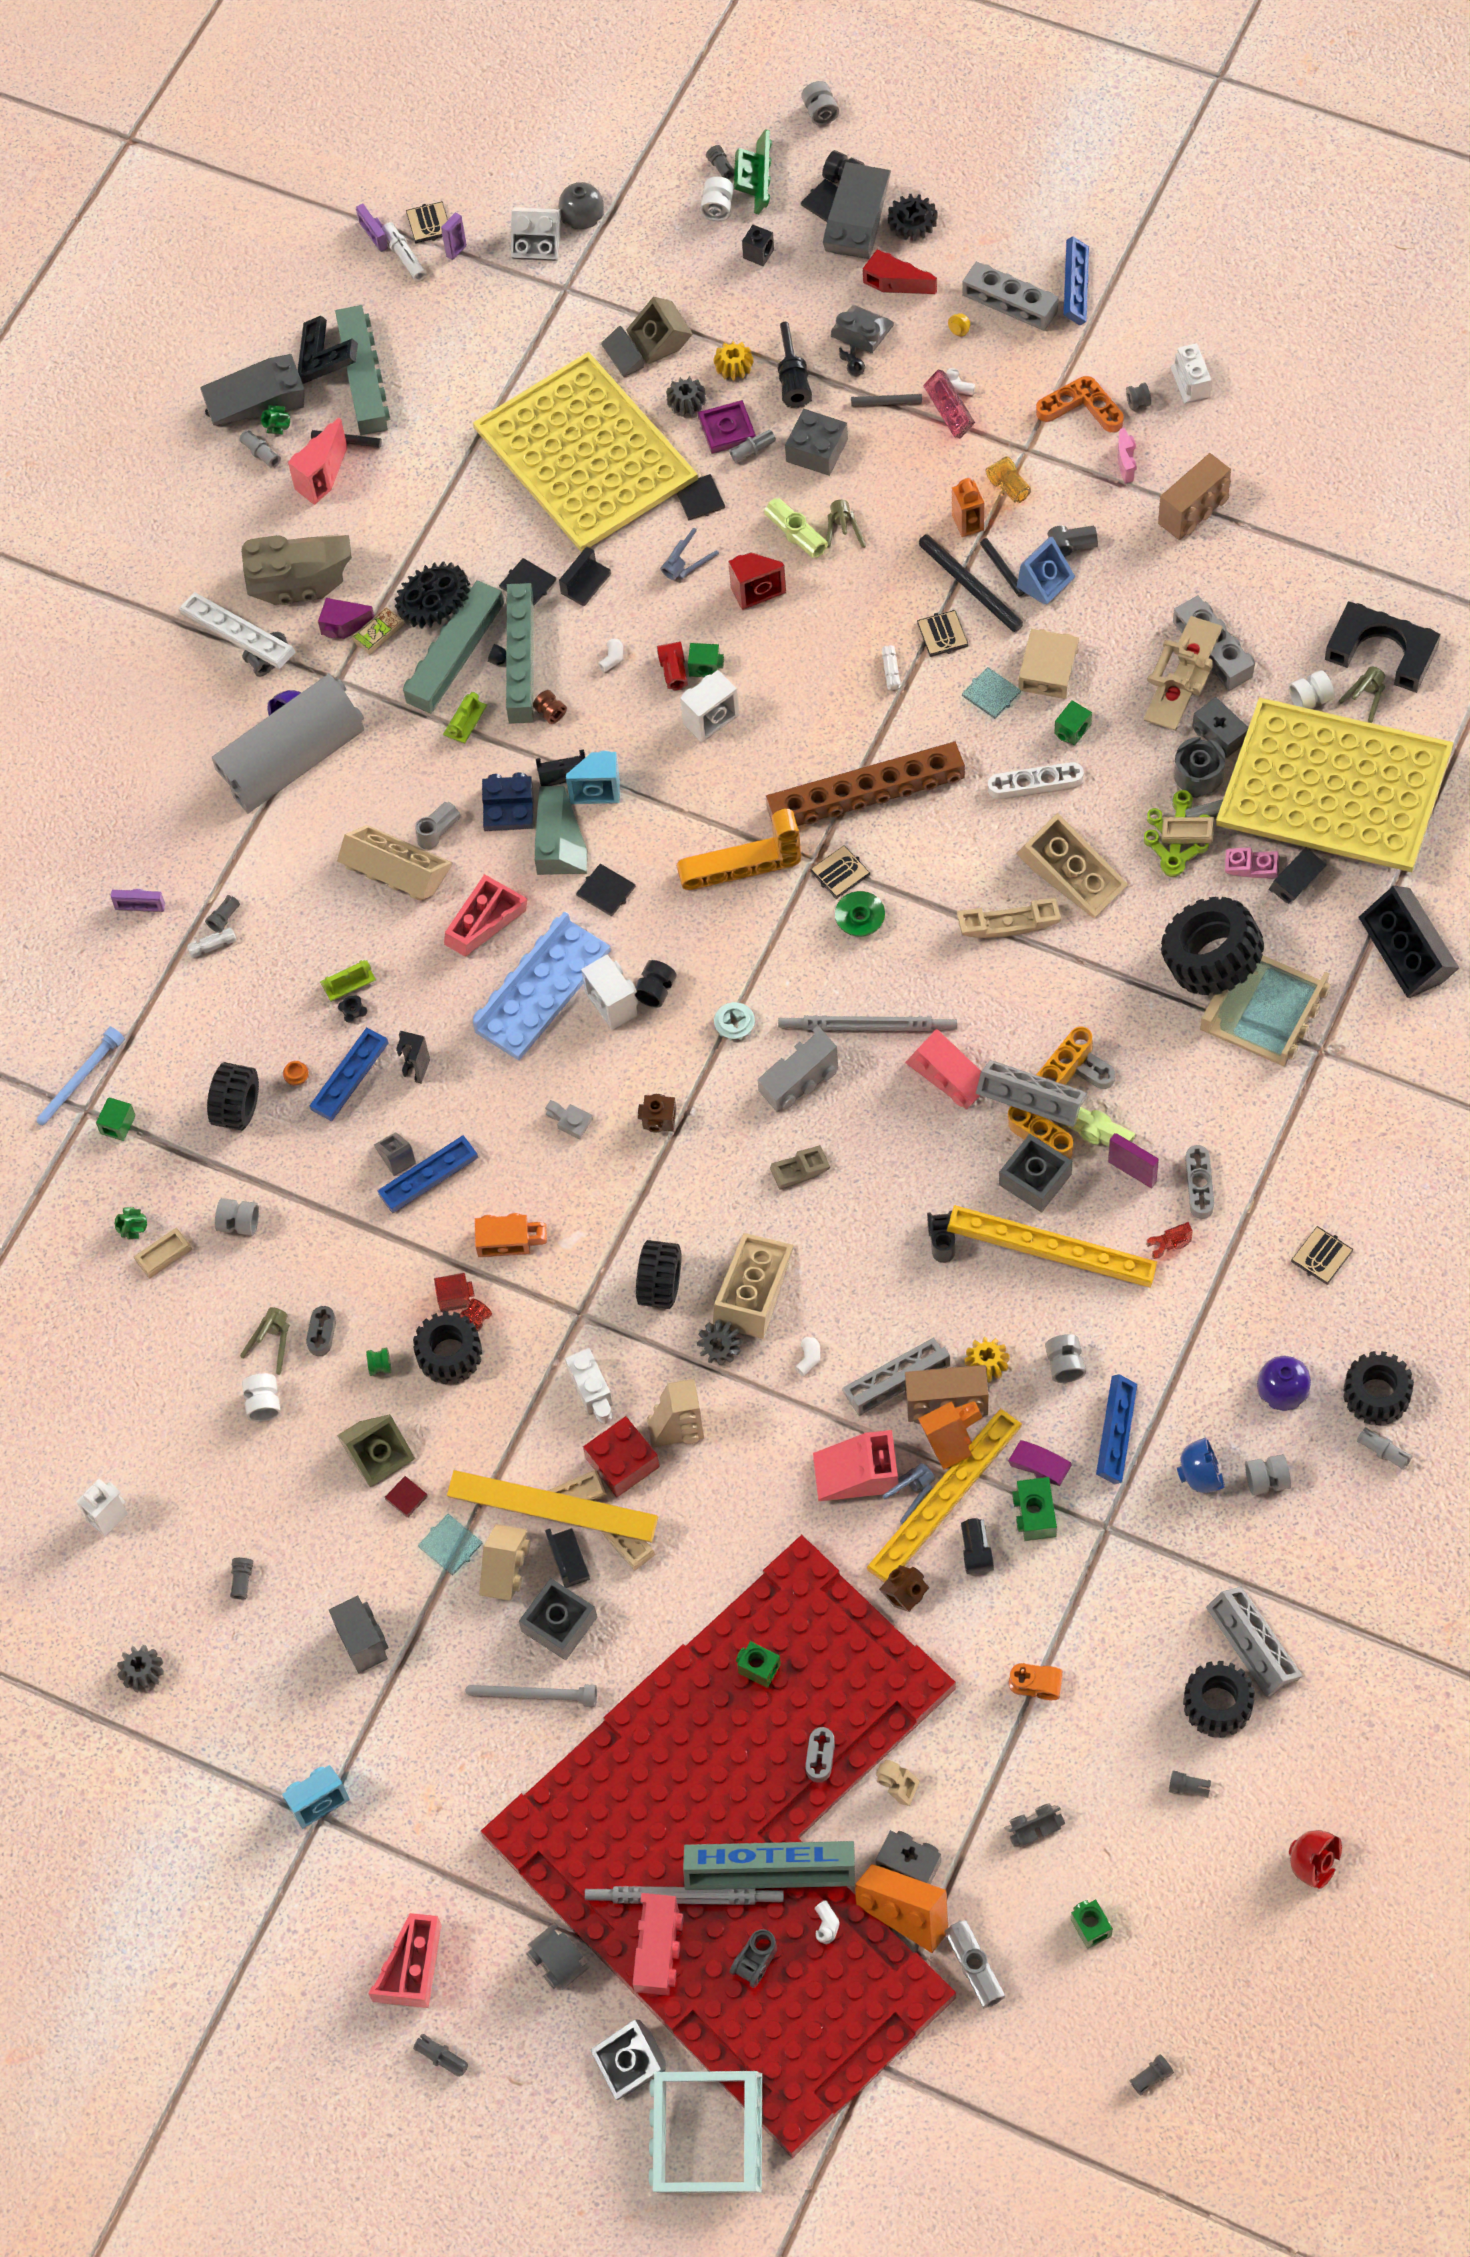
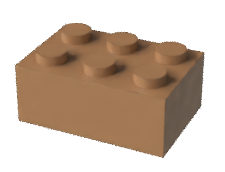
M1209 453L1160 496L1158 524L1178 540L1182 539L1186 534L1190 535L1195 530L1197 524L1202 520H1207L1214 509L1219 505L1223 506L1229 499L1231 468L1213 454Z
M985 1365L905 1372L908 1422L920 1424L918 1418L951 1401L954 1407L974 1401L982 1417L988 1415L989 1394Z

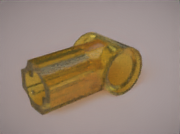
M1005 456L986 468V475L990 482L996 487L1000 486L1014 503H1021L1031 493V487L1017 473V468L1010 457Z

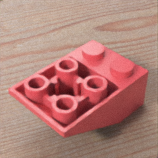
M340 418L328 424L323 432L316 438L311 439L300 452L295 453L288 461L294 489L314 505L332 490L347 450L346 438Z
M892 1430L863 1433L813 1453L818 1502L883 1495L898 1485Z

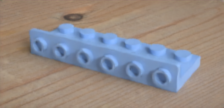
M563 912L560 917H556L552 921L547 933L537 939L529 954L526 953L521 958L516 970L506 976L504 984L500 989L495 990L490 995L488 1003L484 1008H480L473 1017L475 1033L520 1061L584 984L581 969L609 954L611 951L610 945L570 921L569 914Z

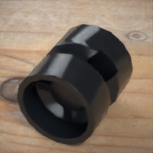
M833 150L825 161L822 176L827 180L837 183L841 179L846 162L860 165L865 164L852 157L848 159L846 154Z
M649 960L641 973L643 978H639L635 985L637 991L635 997L647 1006L659 1008L663 1005L668 995L667 990L672 987L677 974L669 965L658 960Z

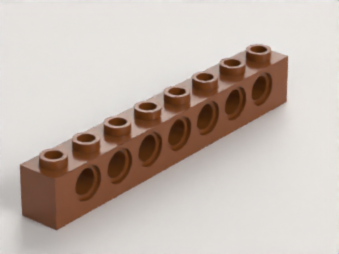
M956 741L768 794L766 795L767 810L771 819L772 815L779 810L799 808V810H792L797 826L813 824L824 818L838 817L842 813L852 810H862L869 805L883 804L890 799L907 797L922 790H932L946 783H956L965 778V764ZM868 787V788H871V789H869V790H863L862 788ZM845 794V795H847V796H845V797H840V796H838V795ZM816 801H822L823 803L817 804V803H814V802H816Z

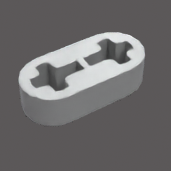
M1089 1053L1086 1059L1087 1066L1084 1064L1081 1067L1078 1066L1075 1074L1097 1088H1110L1115 1082L1114 1068L1097 1056ZM1105 1072L1108 1073V1079H1099V1074L1103 1075L1105 1074Z
M824 1727L815 1729L809 1738L806 1773L814 1782L827 1780L832 1769L835 1740L832 1731ZM821 1736H826V1741L830 1743L824 1744L823 1752L819 1751L818 1742L815 1740H820ZM817 1758H822V1767L826 1768V1770H821L820 1774H815V1770L811 1768L816 1767Z

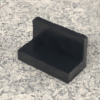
M586 546L559 579L560 592L567 598L585 606L611 575V570L596 562L595 551Z
M550 1528L546 1529L547 1540L564 1587L568 1588L590 1580L573 1529L571 1528L552 1535Z

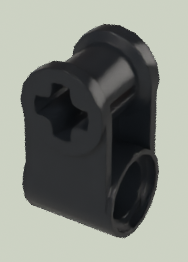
M952 1210L947 1214L932 1215L931 1212L927 1213L932 1255L936 1261L941 1263L949 1262L955 1256V1233L947 1231ZM942 1244H946V1245H948L949 1247H947V1248H940V1247H938V1246H939V1245H942Z

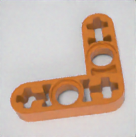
M1083 376L1043 397L1036 404V416L1043 422L1053 421L1082 404L1085 405L1107 432L1115 433L1122 429L1124 419L1121 410L1098 382L1090 376ZM1068 395L1073 400L1071 402H1062L1060 398ZM1095 401H1103L1106 405L1102 408H1097L1093 403Z

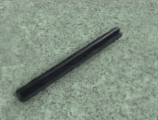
M925 534L919 539V546L1012 632H1017L1022 628L1023 621L930 535Z

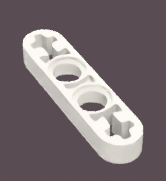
M1070 762L999 773L989 778L988 793L992 798L1005 799L1075 788L1082 784L1084 770L1080 764ZM1069 772H1074L1076 778H1071ZM1059 773H1061V781H1059ZM1049 774L1055 780L1052 783H1045L1041 778ZM1021 778H1026L1030 781V785L1021 787L1016 782ZM1009 781H1012V788H1010ZM997 783H1000L1002 787L1001 790H998L996 786Z

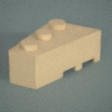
M695 1379L668 1383L659 1397L660 1403L655 1404L653 1407V1415H648L647 1417L652 1448L682 1442L684 1444H693L700 1439H704Z

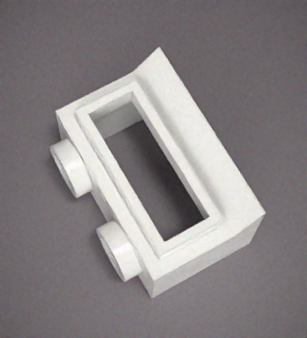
M1198 344L1179 347L1175 354V363L1170 368L1184 404L1209 398L1212 380Z

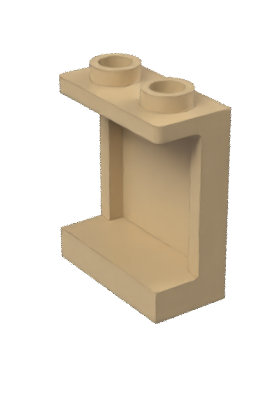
M1031 629L1019 674L1018 691L1067 699L1075 656L1079 650V637L1067 633H1053L1045 629Z

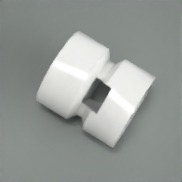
M711 177L705 181L700 212L706 219L723 221L729 217L734 190L730 180L723 177Z
M1322 670L1307 676V680L1301 678L1294 681L1288 687L1293 704L1308 709L1316 707V703L1324 704L1329 702L1335 696L1332 683L1327 674Z
M266 1373L255 1374L242 1381L243 1395L247 1399L245 1402L247 1419L263 1422L275 1419L281 1414L279 1398L274 1395L278 1393L276 1377L274 1375Z

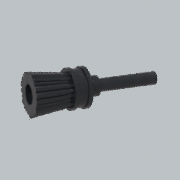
M784 321L780 323L785 357L777 366L779 380L782 383V401L787 407H805V405L812 401V392L807 380V364L804 359L794 354L789 323Z

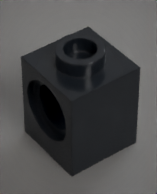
M753 224L742 240L743 259L764 267L774 251L773 232Z

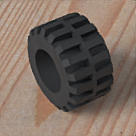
M227 1062L220 1064L212 1078L207 1099V1115L211 1125L243 1131L248 1126L253 1117L259 1093V1079L255 1068Z
M646 1240L641 1249L637 1269L636 1300L638 1305L665 1309L672 1308L677 1297L681 1272L682 1253L679 1244Z
M442 1311L443 1315L438 1316L435 1313L430 1321L427 1318L422 1321L423 1327L418 1326L416 1329L417 1336L413 1338V1348L419 1368L422 1369L426 1377L430 1375L431 1380L434 1382L440 1379L442 1384H448V1381L451 1380L453 1384L459 1383V1378H463V1380L468 1379L469 1372L475 1373L477 1370L476 1364L480 1365L482 1346L476 1326L473 1322L470 1323L469 1318L465 1315L461 1318L457 1312L449 1315L448 1311ZM453 1339L462 1343L459 1351L451 1356H439L433 1352L435 1347L444 1340Z
M1372 1351L1369 1353V1357L1363 1354L1359 1356L1358 1361L1354 1360L1350 1369L1347 1371L1343 1389L1344 1402H1348L1347 1408L1350 1412L1355 1411L1354 1417L1358 1420L1361 1417L1365 1418L1364 1423L1370 1424V1421H1375V1425H1381L1382 1421H1385L1386 1424H1390L1393 1422V1418L1398 1420L1402 1417L1403 1412H1406L1413 1392L1414 1379H1411V1370H1406L1407 1364L1403 1360L1398 1362V1356L1394 1354L1391 1357L1386 1356L1387 1352L1381 1351V1355H1376V1351ZM1373 1379L1382 1380L1391 1386L1393 1393L1386 1397H1376L1368 1393L1363 1384Z
M1212 1661L1206 1663L1205 1668L1200 1665L1196 1668L1195 1674L1191 1673L1185 1686L1183 1705H1185V1715L1189 1716V1723L1192 1726L1198 1725L1197 1731L1203 1733L1206 1730L1210 1737H1214V1733H1219L1220 1738L1226 1737L1227 1732L1234 1735L1237 1733L1238 1728L1243 1729L1246 1726V1722L1252 1714L1255 1691L1254 1687H1251L1252 1681L1250 1677L1245 1678V1671L1242 1668L1238 1671L1235 1670V1664L1233 1663L1225 1666L1224 1661H1218L1217 1665H1213ZM1221 1688L1228 1691L1234 1697L1235 1704L1226 1710H1215L1204 1702L1202 1696L1210 1689Z

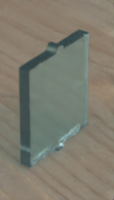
M987 667L977 678L972 679V683L962 693V697L996 719L1005 708L1010 707V703L1021 693V690Z
M447 1514L435 1527L430 1528L431 1532L418 1544V1547L453 1576L465 1562H470V1557L483 1543L451 1515Z

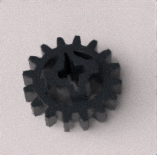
M909 194L907 199L900 196V202L894 200L893 207L888 208V224H890L891 231L896 230L897 237L903 234L904 240L912 236L915 241L918 235L925 238V232L930 234L933 232V227L937 226L938 211L935 210L934 203H929L928 197L922 200L921 194H918L916 198Z

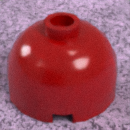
M1323 1830L1307 1831L1297 1840H1294L1289 1848L1292 1872L1305 1884L1318 1889L1323 1888L1331 1880L1336 1869L1331 1867L1335 1859L1340 1861L1342 1854L1341 1839Z

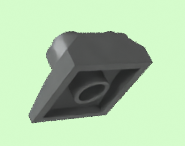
M853 305L847 312H842L836 317V324L831 329V337L873 353L894 326V322L886 317Z
M633 2020L590 2049L615 2100L623 2098L651 2079H654V2072H665L666 2061L651 2031L641 2020Z

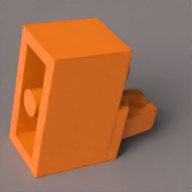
M951 1401L918 1418L943 1470L972 1456L968 1445L972 1444L966 1428L983 1418L974 1401L959 1407H954Z

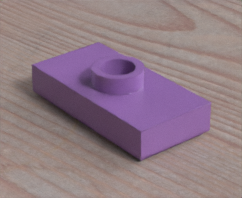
M363 203L356 206L358 222L375 246L381 252L388 249L386 235L381 229L382 224L377 217L373 218Z
M456 212L441 227L446 257L451 260L455 259L467 246L462 216Z
M142 889L111 891V900L116 910L163 912L165 909V901L161 891H145Z

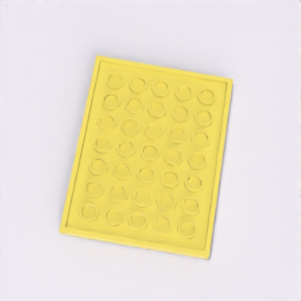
M589 351L473 422V427L580 552L586 546L590 548L698 480V474Z
M1259 697L1220 807L1216 826L1413 872L1454 742Z

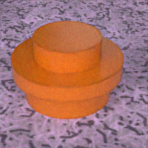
M300 1061L289 1062L283 1070L284 1080L293 1086L303 1084L309 1076L307 1066Z

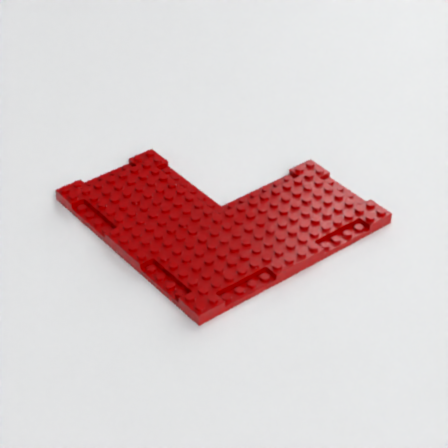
M802 1534L763 1569V1575L686 1646L682 1644L603 1717L604 1721L524 1795L521 1793L480 1831L482 1837L708 2072L757 2071L762 2073V2128L791 2158L795 2157L956 1999V1991L916 1952L913 1953L882 1921L864 1911L859 1905H856V1895L847 1886L755 1888V1890L784 1891V1902H755V1905L678 1904L679 1913L683 1914L682 1931H677L676 1941L680 1942L679 1958L673 1959L672 1969L676 1970L675 1987H670L669 1996L635 1992L633 1977L636 1948H638L640 1933L638 1925L639 1920L642 1918L643 1904H613V1901L585 1900V1889H613L614 1886L685 1887L683 1872L684 1845L802 1842L799 1838L956 1690V1682L918 1645L914 1646L840 1575V1570ZM750 1641L780 1656L781 1665L768 1688L738 1673L737 1655L743 1647L747 1648ZM755 1659L749 1665L758 1668L764 1662L760 1659ZM824 1727L832 1731L835 1740L832 1769L827 1780L814 1782L806 1773L809 1738L815 1729ZM821 1736L820 1740H815L818 1742L819 1751L822 1752L824 1744L830 1743L826 1741V1736ZM817 1758L816 1767H811L815 1770V1774H820V1771L823 1769L826 1770V1768L822 1767V1758ZM823 1901L828 1902L840 1922L835 1939L828 1944L821 1943L816 1938V1931H819L822 1919L816 1912L815 1907ZM765 1929L774 1935L777 1952L767 1967L763 1978L753 1988L750 1986L749 1981L737 1974L732 1975L729 1971L755 1931ZM762 1939L757 1943L756 1948L760 1951H766L770 1948L771 1942ZM719 2081L745 2109V2081Z

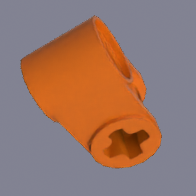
M1019 1663L1014 1665L1010 1671L1009 1688L1017 1695L1038 1697L1051 1701L1058 1700L1060 1698L1063 1671L1053 1666ZM1019 1676H1024V1683L1019 1682Z

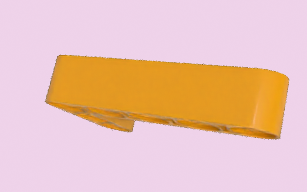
M782 809L772 815L773 838L686 857L678 861L676 866L682 888L685 890L699 889L790 868L801 862L800 834L793 811Z
M1083 1026L1074 1028L1036 1075L1046 1079L1055 1078V1082L1066 1085L1076 1073L1078 1066L1080 1067L1088 1058V1054L1093 1050V1035L1091 1031ZM1077 1040L1087 1041L1083 1045L1076 1044L1075 1042ZM1062 1059L1072 1060L1068 1064H1063L1060 1062ZM1010 1106L1008 1110V1126L1014 1134L1023 1140L1031 1134L1071 1159L1073 1155V1139L1068 1132L1045 1117ZM1017 1116H1023L1026 1118L1024 1121L1021 1122L1014 1120V1118ZM1037 1130H1044L1047 1132L1045 1135L1038 1136L1035 1134ZM1058 1144H1065L1068 1147L1066 1149L1059 1150L1055 1146H1057Z

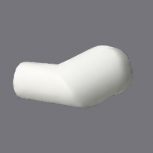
M948 369L945 382L951 391L973 396L975 384L962 382L958 377L959 371L957 369Z
M610 639L607 642L608 656L598 662L600 669L604 673L623 659V644L619 639Z
M805 1337L801 1341L805 1358L795 1366L796 1371L801 1376H805L820 1361V1344L815 1338Z
M823 1901L815 1907L816 1912L822 1919L819 1931H816V1938L819 1942L828 1944L835 1939L840 1922L828 1902Z

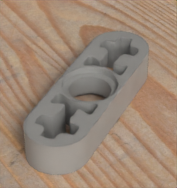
M1194 1145L1187 1150L1185 1159L1190 1211L1196 1218L1205 1219L1211 1216L1214 1210L1210 1155L1204 1146ZM1195 1154H1199L1201 1158L1200 1168L1196 1169ZM1201 1176L1207 1180V1184L1204 1187H1197L1193 1184L1192 1180L1195 1177ZM1199 1195H1204V1205H1206L1204 1210H1201L1200 1206H1198Z

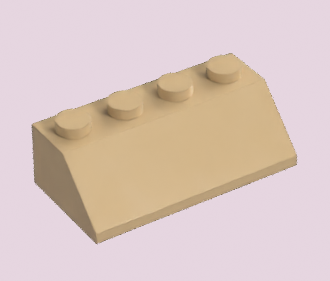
M369 825L344 834L337 862L344 864L346 869L360 871L366 874L367 878L387 883L389 888L409 893L410 897L417 900H424L435 894L453 863Z

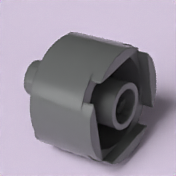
M1194 737L1184 741L1179 746L1175 756L1174 779L1176 784L1182 790L1188 791L1194 798L1215 791L1222 784L1224 776L1225 754L1222 747L1211 739L1209 741L1201 740V737Z
M553 1923L527 1944L530 1950L526 1955L536 1967L541 1964L547 1972L543 1977L553 1989L559 1986L563 1990L588 1970L589 1966L587 1963L583 1966L580 1964L579 1960L583 1956L564 1932L559 1935L556 1933L555 1929L559 1926Z

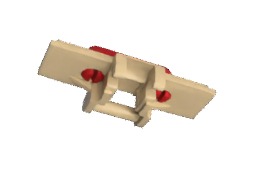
M1190 616L1178 643L1164 640V649L1153 673L1147 678L1149 683L1158 686L1146 712L1144 721L1176 731L1192 694L1200 696L1211 672L1213 661L1209 657L1223 628L1221 625ZM1174 652L1180 660L1174 674L1169 673L1167 678H1163V672Z

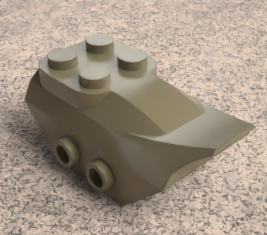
M338 534L289 540L281 535L247 540L241 549L247 594L274 605H288L294 602L314 601L315 599L324 598L343 582V570L352 559L349 535Z

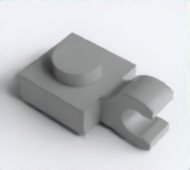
M550 1100L545 1107L547 1110L546 1115L559 1121L557 1124L558 1129L577 1139L582 1138L593 1120L592 1114L571 1104L565 1110L560 1104Z

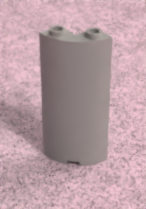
M328 673L212 756L215 770L230 785L233 798L247 814L364 731L362 723L364 716L357 707H354L346 695L345 691L347 689L340 679L335 680Z

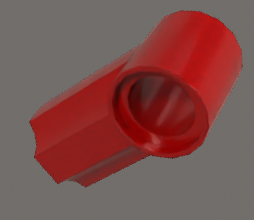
M681 641L658 645V658L660 666L663 667L667 689H672L673 691L682 690L683 687L688 685L684 667L685 660Z

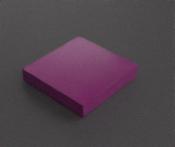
M743 400L697 412L711 454L738 446L747 441L748 437L751 439L756 437Z
M1114 1133L1109 1141L1108 1163L1152 1189L1157 1182L1159 1159L1121 1135Z

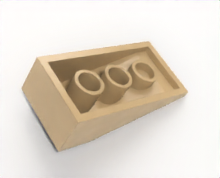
M1058 812L1016 853L1036 874L1092 918H1095L1128 885Z
M743 1233L714 1304L713 1325H715V1321L718 1319L722 1321L723 1327L729 1321L732 1323L731 1331L739 1329L741 1334L764 1339L794 1245Z

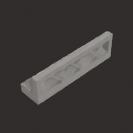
M990 1060L982 1069L976 1090L978 1095L1074 1127L1080 1107L1087 1097V1092Z
M933 1337L844 1386L842 1391L858 1416L905 1391V1372L947 1368L950 1366V1354L945 1347L940 1348ZM931 1347L934 1349V1353L921 1359L922 1352ZM904 1362L912 1363L911 1366L898 1372L900 1364ZM880 1375L891 1376L875 1385L876 1378ZM859 1387L867 1389L856 1396H853L851 1391Z
M1242 1586L1222 1591L1206 1606L1266 1697L1274 1695L1285 1684L1298 1681L1302 1677V1674ZM1234 1597H1237L1243 1606L1238 1604ZM1250 1620L1254 1622L1258 1628L1254 1627ZM1265 1643L1269 1644L1273 1651L1269 1649ZM1281 1666L1286 1668L1289 1675H1286Z

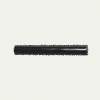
M312 430L311 439L316 438L323 431ZM345 434L347 444L380 448L382 444L381 438Z
M988 538L981 540L980 545L1017 596L1024 595L1025 592L1017 588L1018 579Z

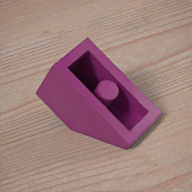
M326 598L318 619L321 635H325L328 638L345 639L357 633L375 617L373 607Z

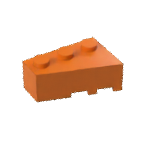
M871 1864L856 1882V1905H859L864 1911L930 1953H933L945 1938L944 1930L948 1928L945 1889Z

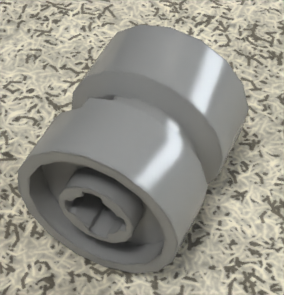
M812 82L803 89L801 98L814 124L826 125L838 117V105L826 82Z
M221 1198L215 1214L216 1231L232 1233L236 1230L238 1234L253 1236L259 1220L258 1203L242 1201L238 1204L236 1200Z
M1072 1334L1059 1335L1045 1343L1048 1360L1052 1361L1050 1363V1371L1053 1381L1067 1383L1085 1376L1084 1359L1079 1356L1082 1350L1078 1336Z
M1284 1454L1268 1457L1266 1462L1262 1459L1245 1461L1246 1477L1252 1496L1268 1493L1270 1488L1274 1491L1291 1488L1289 1468Z

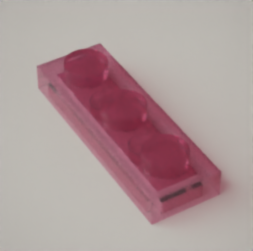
M938 369L923 386L953 436L961 439L975 424V421L946 373Z

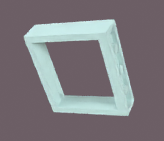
M757 2071L654 2072V2079L650 2081V2095L654 2097V2109H651L649 2114L650 2126L654 2127L653 2139H650L649 2153L650 2156H653V2168L649 2170V2185L653 2186V2192L762 2193V2073ZM745 2081L744 2182L665 2183L666 2082Z

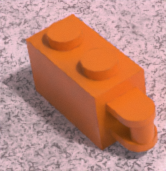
M965 478L958 485L952 487V517L961 537L984 531L985 503L975 481H972L971 478Z
M511 1213L507 1216L499 1217L484 1215L481 1218H475V1247L478 1257L530 1254V1246L547 1243L546 1223H528L527 1215L520 1213ZM536 1232V1235L529 1236V1233Z

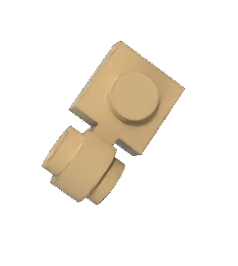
M885 1760L877 1770L876 1776L878 1778L876 1781L880 1785L888 1787V1793L900 1804L910 1806L920 1780L908 1769L901 1768L899 1764L891 1760Z

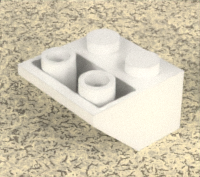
M515 207L511 210V257L557 259L561 234V209Z

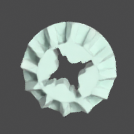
M732 1002L718 1009L714 1017V1025L721 1037H727L730 1041L737 1038L742 1040L747 1034L750 1035L751 1030L755 1027V1017L748 1006ZM731 1015H733V1017L737 1021H739L738 1028L734 1027L733 1024H730Z

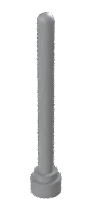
M589 1684L579 1687V1690L468 1685L465 1689L466 1694L469 1696L575 1700L579 1704H583L584 1707H596L597 1685Z

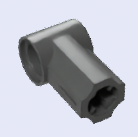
M1062 525L1055 526L1047 533L1048 538H1054L1064 557L1069 556L1075 550L1098 547L1097 531L1094 525L1068 529Z

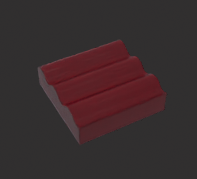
M404 1476L385 1496V1500L408 1518L427 1499L428 1495L409 1478Z

